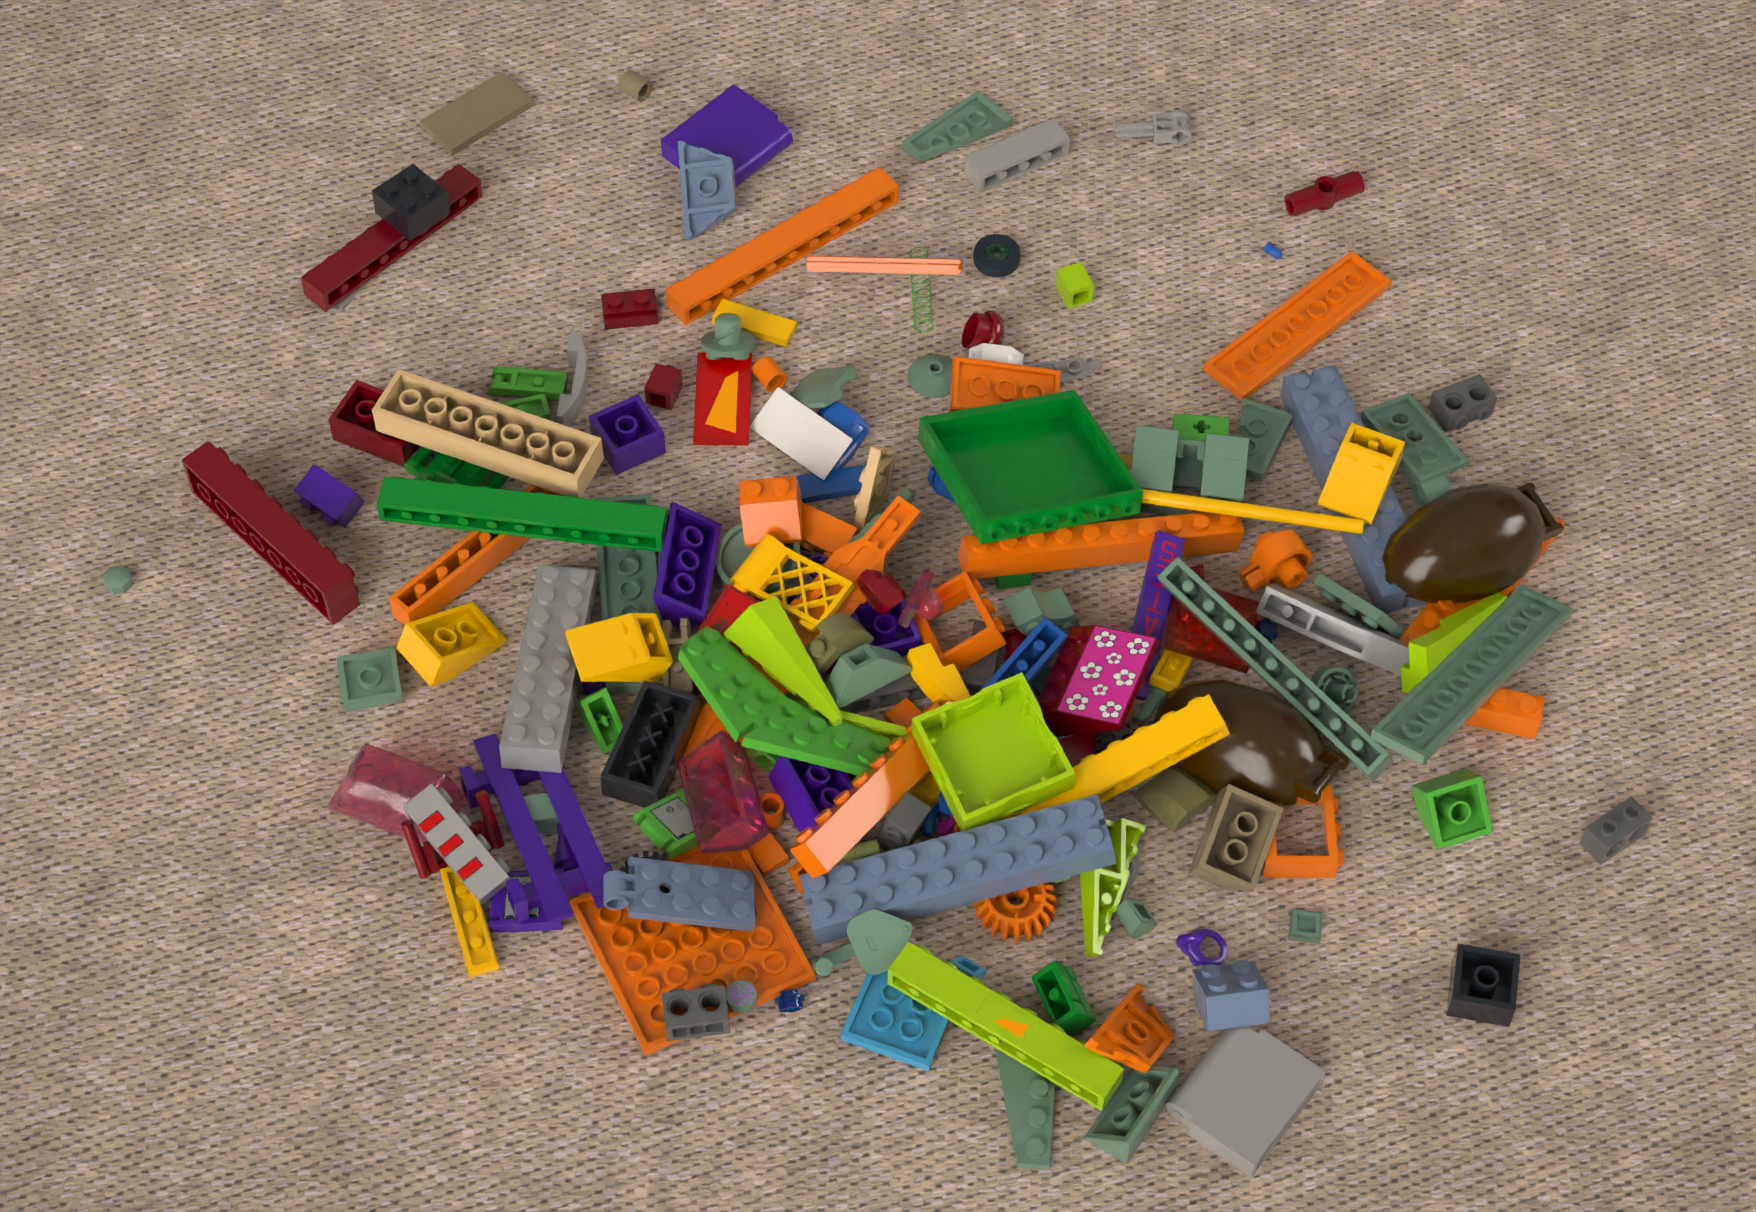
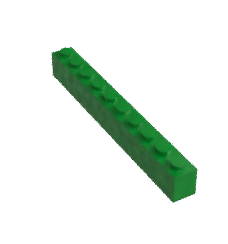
M384 476L377 500L380 521L661 552L668 517L667 508L657 505L647 506L631 504L629 502L603 501L597 498L584 499L575 498L570 495L557 496L542 492L530 493L515 489L503 490L487 486L476 487L459 483L449 484L432 480H413L404 477Z

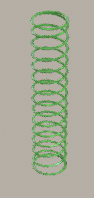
M915 247V248H923V249H925V250L927 251V252H926V253H927L926 256H917V257L928 258L929 253H928V250H927L926 248H924V247ZM910 274V276H911V283H912V284H911V288H912L911 292H912V299H913V300H912V304H913V316H914V317H913V320H914V329L916 328V324H915V323H916V320H917V319H918V320H921V321H919V322L927 321V320H929V319H932V322H930V324H932V328H931L930 330H926L927 332H930V331L933 330V328H934L933 318H932V317H933V313H932V310H933V309H932V307H931V306H932V302H931L932 297H931L930 295H928V297H930V300H927V301H929V302L931 303V305L928 307V308H931V311H928L929 313H927V314H930V313H931L932 316H931L929 319H925V320H922V319L917 318V317L914 315V312H915L916 314H920L919 312H916L915 310H916V309H921V308L916 307L915 304H916V303H919V301H922V300H918V301H915V300H914L915 298H920V297H917V296L914 295L913 291H915V290L913 289L914 287L912 286V285H914L913 282H912V280H914L913 277H914V276H917V275H916V274H913V276H912V274Z

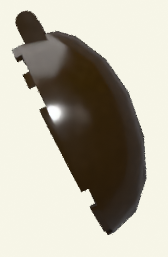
M1532 482L1518 488L1483 483L1448 490L1417 509L1390 535L1381 558L1386 570L1385 579L1390 585L1395 583L1407 593L1406 597L1431 604H1437L1438 601L1452 600V603H1466L1500 593L1525 576L1539 558L1542 542L1559 535L1564 530V526L1561 523H1557L1535 492L1536 487Z
M1227 680L1191 681L1166 692L1158 706L1153 721L1154 724L1160 721L1164 714L1171 711L1177 712L1186 707L1192 699L1205 697L1209 694L1230 735L1176 764L1182 770L1216 791H1220L1230 784L1266 801L1282 802L1284 806L1295 805L1298 797L1310 803H1317L1321 799V793L1340 770H1345L1349 765V760L1344 754L1323 744L1320 734L1300 711L1271 692ZM1322 769H1325L1322 772V774L1316 779V781L1311 785L1310 783L1318 775V773Z

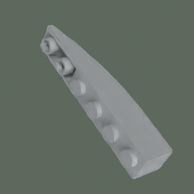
M1277 583L1266 587L1256 613L1327 646L1398 675H1401V666L1409 663V644L1375 630Z

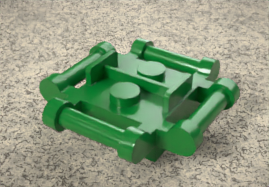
M422 447L413 458H409L404 464L405 470L417 477L414 480H432L440 483H459L467 486H487L500 489L509 478V476L440 452L426 468L422 464L434 450Z

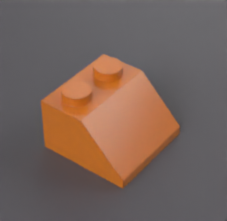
M796 476L739 481L740 512L746 548L756 547L765 534L773 536L782 544L802 542V498Z

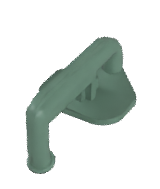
M870 909L849 921L847 925L849 943L814 958L811 961V967L820 976H828L832 972L834 965L856 956L860 966L868 974L878 975L886 972L909 941L913 930L912 924L907 920L878 909Z

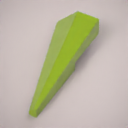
M1496 593L1439 620V628L1410 641L1409 663L1401 666L1402 692L1408 694L1507 599V595Z
M777 596L750 605L724 632V638L728 642L732 641L739 646L747 658L751 656L760 663L768 675L794 696L798 694L808 702L810 709L814 712L818 710L829 719L831 726L835 727L842 724L843 716Z
M1120 818L1115 822L1105 819L1114 848L1116 864L1080 873L1086 957H1098L1102 954L1101 946L1105 935L1111 929L1109 923L1113 913L1118 909L1130 871H1128L1129 866L1139 849L1137 847L1139 838L1145 831L1144 824Z

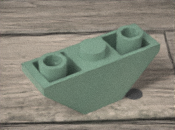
M865 643L839 657L825 685L838 709L900 679L912 672V668L898 652Z

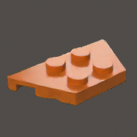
M1137 983L1084 1046L1091 1051L1145 1074L1174 1039L1175 1035L1162 1020L1161 1014L1155 1005L1148 1007L1140 996L1144 989Z

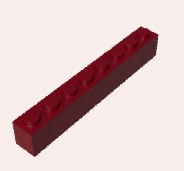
M460 164L446 171L435 182L448 191L451 214L411 241L384 219H381L373 226L368 227L365 232L354 240L349 241L333 255L328 256L315 268L307 271L301 277L304 295L327 312L483 197L481 179Z

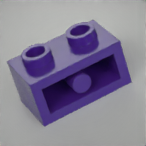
M315 464L311 466L294 489V492L301 497L298 501L310 511H313L315 508L321 511L320 517L333 527L338 523L345 528L365 502L355 491Z

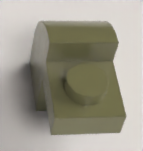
M836 613L817 624L816 628L820 633L805 649L815 667L824 674L843 652L848 653L865 643L870 644L875 638L850 615Z

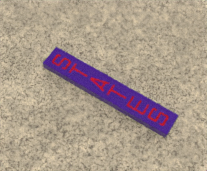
M1160 530L1155 532L1131 630L1132 633L1156 637L1161 642L1172 594L1163 587L1157 577L1177 556L1181 558L1185 539ZM1160 643L1136 699L1144 701L1148 697L1150 689L1149 680L1155 668Z

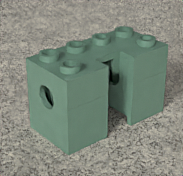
M1154 425L1136 426L1131 474L1141 489L1172 493V487L1199 490L1198 497L1243 503L1249 438H1242L1236 434L1228 436L1207 434L1206 440L1203 442L1178 439L1179 430L1162 429ZM1141 503L1140 512L1168 515L1169 507Z

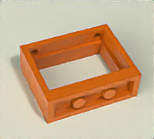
M966 571L908 604L924 643L932 644L943 667L954 663L958 672L1007 644L1002 635V632L1006 631L998 616L992 617L991 614L995 612V609L988 597L982 598L981 596L985 593L982 585L977 578L971 580ZM972 598L987 628L945 652L930 622Z
M1327 785L1321 793V799L1317 803H1310L1298 797L1296 803L1322 804L1326 856H1277L1276 835L1274 834L1262 867V878H1335L1338 867H1343V850L1337 847V841H1340L1341 826L1340 822H1335L1334 815L1338 814V797L1333 796L1332 785ZM1268 801V802H1271V803H1273V804H1282V802L1279 803V802Z

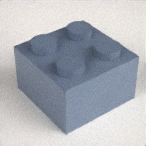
M1238 960L1229 965L1218 966L1208 964L1199 969H1192L1194 1004L1208 1031L1270 1023L1269 989L1254 961Z

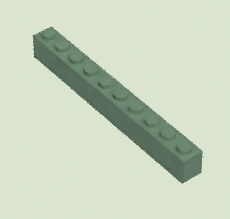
M1178 556L1157 577L1164 588L1289 705L1300 711L1309 723L1340 753L1344 754L1372 783L1393 762L1390 754L1381 745L1370 739L1371 736Z

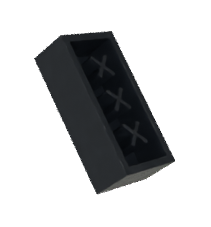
M644 680L601 773L600 780L604 796L644 808L665 798L701 710L700 696Z

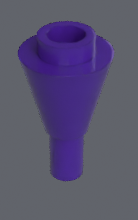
M558 823V841L553 867L554 869L564 868L565 871H569L579 866L561 825Z

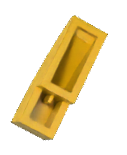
M931 643L909 649L905 661L912 668L910 675L932 702L937 701L940 704L949 699L955 702L971 697L954 663L943 667Z

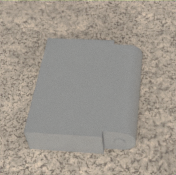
M1248 1026L1224 1029L1167 1102L1166 1109L1172 1117L1188 1127L1187 1134L1252 1178L1322 1085L1326 1071L1263 1029L1259 1033Z

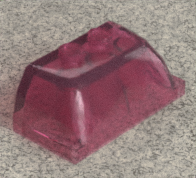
M365 743L355 754L345 778L329 802V807L333 811L405 838L401 823L411 819L406 815L402 806L431 783L437 790L442 787L453 800L449 805L456 813L460 811L465 801L458 786L447 774ZM414 824L420 844L423 845V842L428 840Z

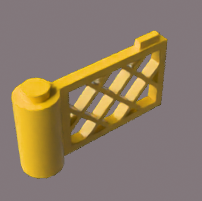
M768 534L763 536L730 579L733 587L751 597L756 596L764 601L777 596L784 611L799 619V626L812 633L817 629V624L838 611L855 588L852 581L790 550L779 540ZM789 558L797 562L798 569L783 573L782 567ZM814 572L820 575V581L805 585L804 575ZM799 576L801 586L785 590L784 580ZM780 582L781 591L771 594L764 592L769 584ZM835 584L843 586L839 594L827 596L826 587ZM822 588L823 598L808 602L806 592ZM802 593L803 603L794 606L788 605L787 597ZM825 606V612L819 620L810 616L809 609Z

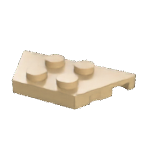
M874 445L870 447L867 465L862 470L859 482L862 483L861 491L858 492L854 501V507H857L853 526L857 527L859 531L878 514L887 499L897 451Z

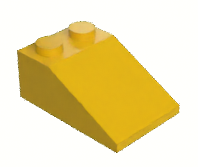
M473 602L406 623L396 648L430 687L452 680L504 645L507 639Z

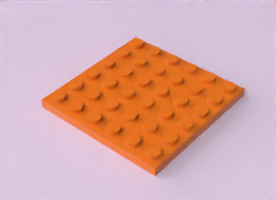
M736 829L708 840L673 859L667 858V860L753 871L756 924L753 931L629 918V905L620 910H611L606 907L597 909L590 892L569 900L573 914L645 1056L681 1041H667L661 993H667L676 988L685 990L697 989L707 984L725 985L726 993V989L731 983L737 980H745L752 983L756 988L757 1003L755 1007L816 980V974ZM710 1005L707 1006L705 1010L714 1011L718 1007ZM728 1007L729 1019L741 1014L733 1012ZM676 1010L673 1014L683 1015L687 1011Z

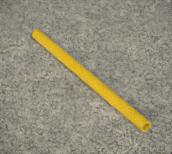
M1142 489L1141 503L1357 534H1362L1364 520Z

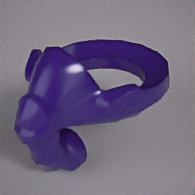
M1195 929L1191 933L1178 936L1176 939L1177 946L1189 957L1191 963L1196 967L1208 964L1219 966L1226 959L1228 952L1227 944L1223 937L1213 930ZM1204 937H1211L1218 942L1220 955L1217 958H1208L1201 952L1200 944Z

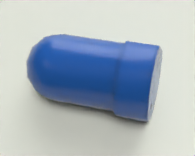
M1268 242L1265 245L1264 252L1270 254L1275 259L1282 257V251L1275 247L1274 244Z

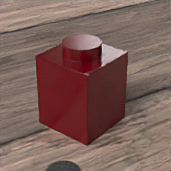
M656 363L644 387L646 404L672 411L683 387L682 370L670 365L665 366Z

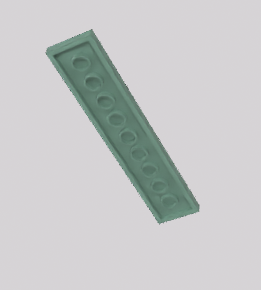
M1521 585L1372 729L1370 739L1424 765L1571 617L1573 608Z

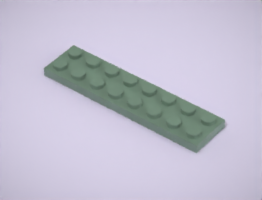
M651 494L597 498L603 501L652 505ZM598 545L602 621L629 613H655L661 626L660 613L653 600L657 578L656 552ZM663 676L658 682L652 683L663 686ZM606 682V689L609 694L637 692L640 690L643 682Z

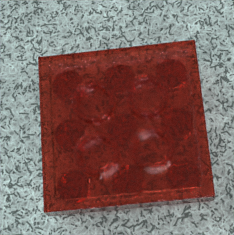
M1212 588L1256 629L1258 601ZM1172 595L1163 649L1247 674L1250 667Z

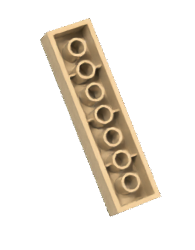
M400 369L397 370L372 409L376 431L564 496L570 495L575 498H581L604 459L602 438Z

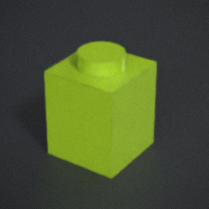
M1082 262L1066 265L1056 270L1055 286L1068 309L1093 301L1094 284Z

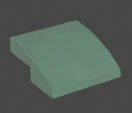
M845 366L814 370L796 386L790 396L809 409L827 407L843 397L840 386L857 376L855 367Z

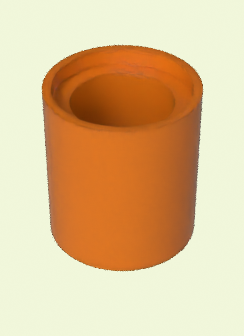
M771 356L760 358L752 367L753 374L768 392H774L775 388L778 387L782 388L787 381V375Z
M765 793L757 801V816L768 830L780 828L785 819L784 801L776 793ZM769 810L776 811L775 813H772V814L766 813V811H769Z

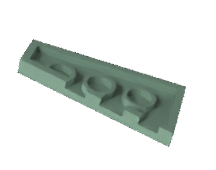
M976 91L902 141V149L921 163L1013 126V118L981 92Z
M994 1047L1017 1168L1049 1170L1055 1083Z

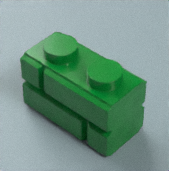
M1054 961L1033 975L1031 979L1052 1024L1060 1026L1067 1035L1073 1037L1095 1023L1094 1013L1080 984L1077 982V977L1072 968Z

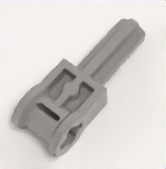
M1183 110L1152 114V122L1116 124L1115 136L1117 138L1153 136L1154 144H1186L1192 137L1191 131L1188 129L1190 117Z

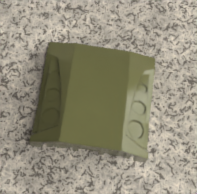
M1176 764L1146 783L1134 794V797L1154 819L1160 821L1175 833L1182 829L1188 820L1191 821L1195 815L1205 813L1209 806H1212L1218 793L1213 792L1205 783L1188 774Z

